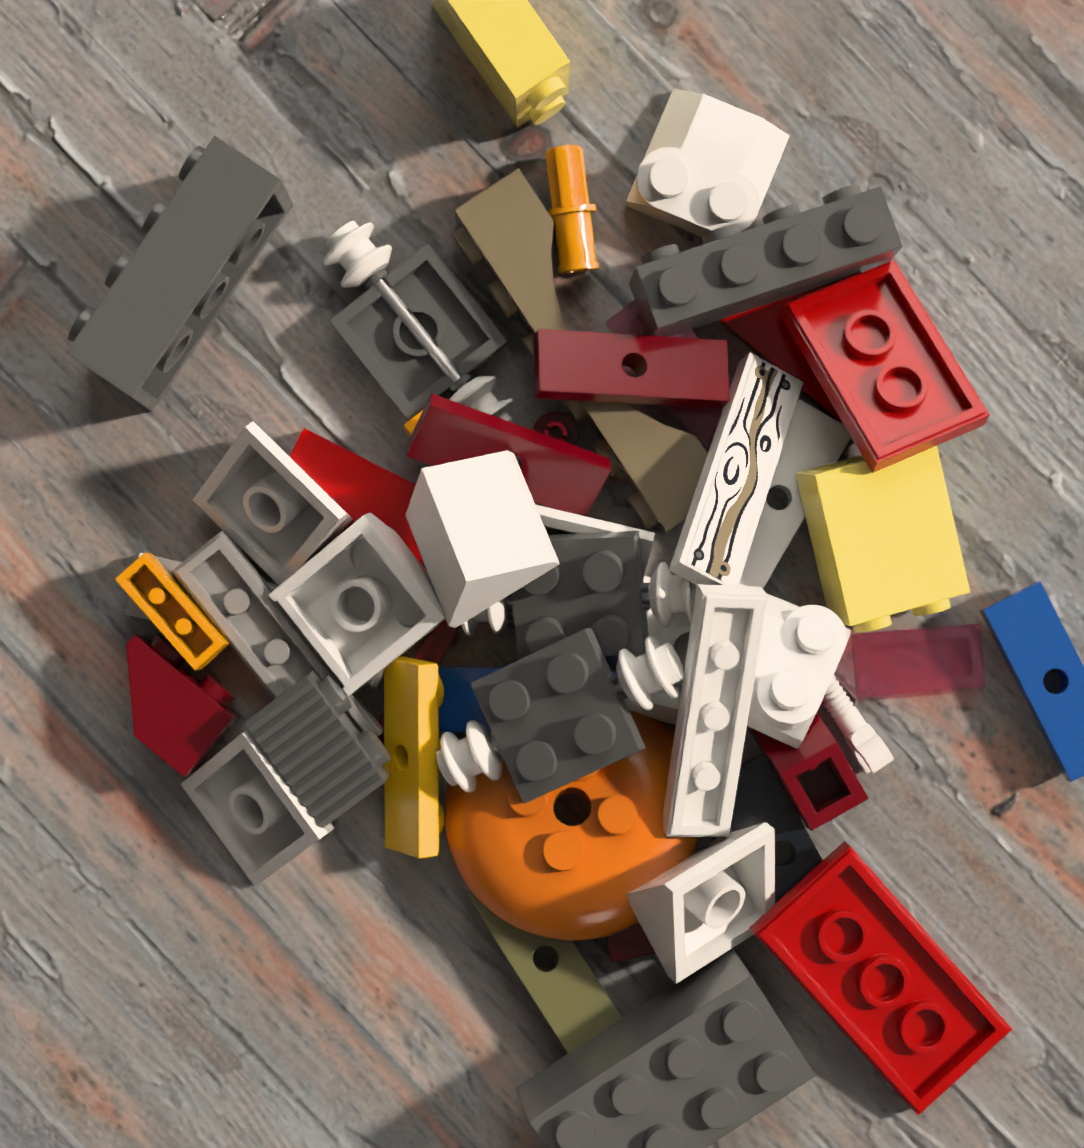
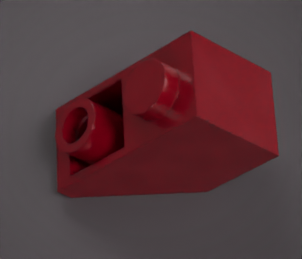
M157 634L152 641L145 636L134 635L126 644L134 736L183 777L191 776L241 718V715L230 707L236 697L208 674L201 681L197 680L181 666L185 661L183 656L160 634Z
M816 713L798 749L747 726L761 752L767 757L804 827L809 830H815L869 799L840 746L818 713Z

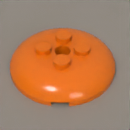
M630 711L645 744V749L527 803H523L505 761L503 762L502 776L499 780L493 781L484 773L476 775V789L471 793L464 791L458 784L455 786L447 784L444 819L450 852L463 880L488 910L501 920L524 932L566 941L599 939L614 935L639 923L626 894L690 857L695 852L698 837L666 836L663 831V808L674 734L663 722ZM579 794L589 801L591 812L583 823L576 826H568L561 823L555 817L554 806L562 795Z

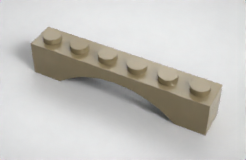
M518 168L454 210L456 222L460 228L454 231L452 235L471 265L480 260L483 261L495 280L487 285V289L506 318L517 313L529 331V334L521 340L534 360L533 336L538 329H568L564 324L554 290L551 259L554 221ZM561 400L576 423L586 418L599 437V440L591 445L594 452L610 458L611 471L609 474L611 476L620 471L634 490V493L626 499L647 530L656 524L664 535L686 520L708 455L696 435L665 426L632 408L627 403Z

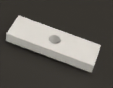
M800 399L796 403L769 488L782 489L788 497V503L785 509L775 510L765 500L739 582L745 586L764 588L805 517L795 473L837 462L851 438L843 424Z

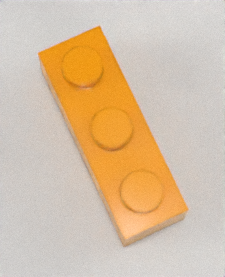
M145 552L115 578L119 585L194 670L203 669L230 645L208 616L152 553Z

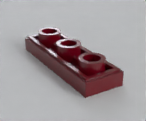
M538 329L533 336L535 398L724 408L730 401L727 340ZM622 366L631 368L637 377L627 375Z
M432 393L407 443L406 451L407 457L436 466L508 450L514 453L534 502L552 509L585 517L611 471L610 458Z

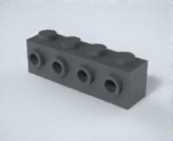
M857 184L846 186L825 195L822 198L824 203L822 206L803 212L800 211L798 204L785 206L763 216L764 225L740 232L737 224L728 225L702 237L703 245L680 252L678 245L672 244L646 253L641 257L643 264L636 266L629 282L646 334L670 337L860 274L891 261L903 246L881 186L861 192Z

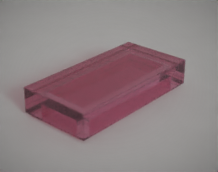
M980 624L851 634L856 697L986 687Z

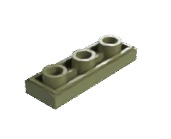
M472 891L467 893L471 903L568 1054L622 1019V1016L574 941L545 938L517 929L488 910ZM549 946L556 950L558 958L553 966L542 968L534 962L533 955L540 947Z

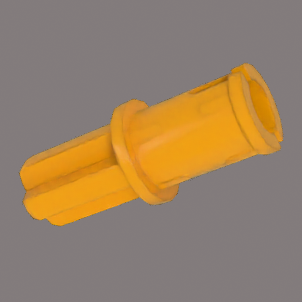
M577 145L553 147L546 152L552 209L547 210V212L554 220L559 274L597 270L599 266L598 262H596L591 214L596 212V204H589L583 150Z

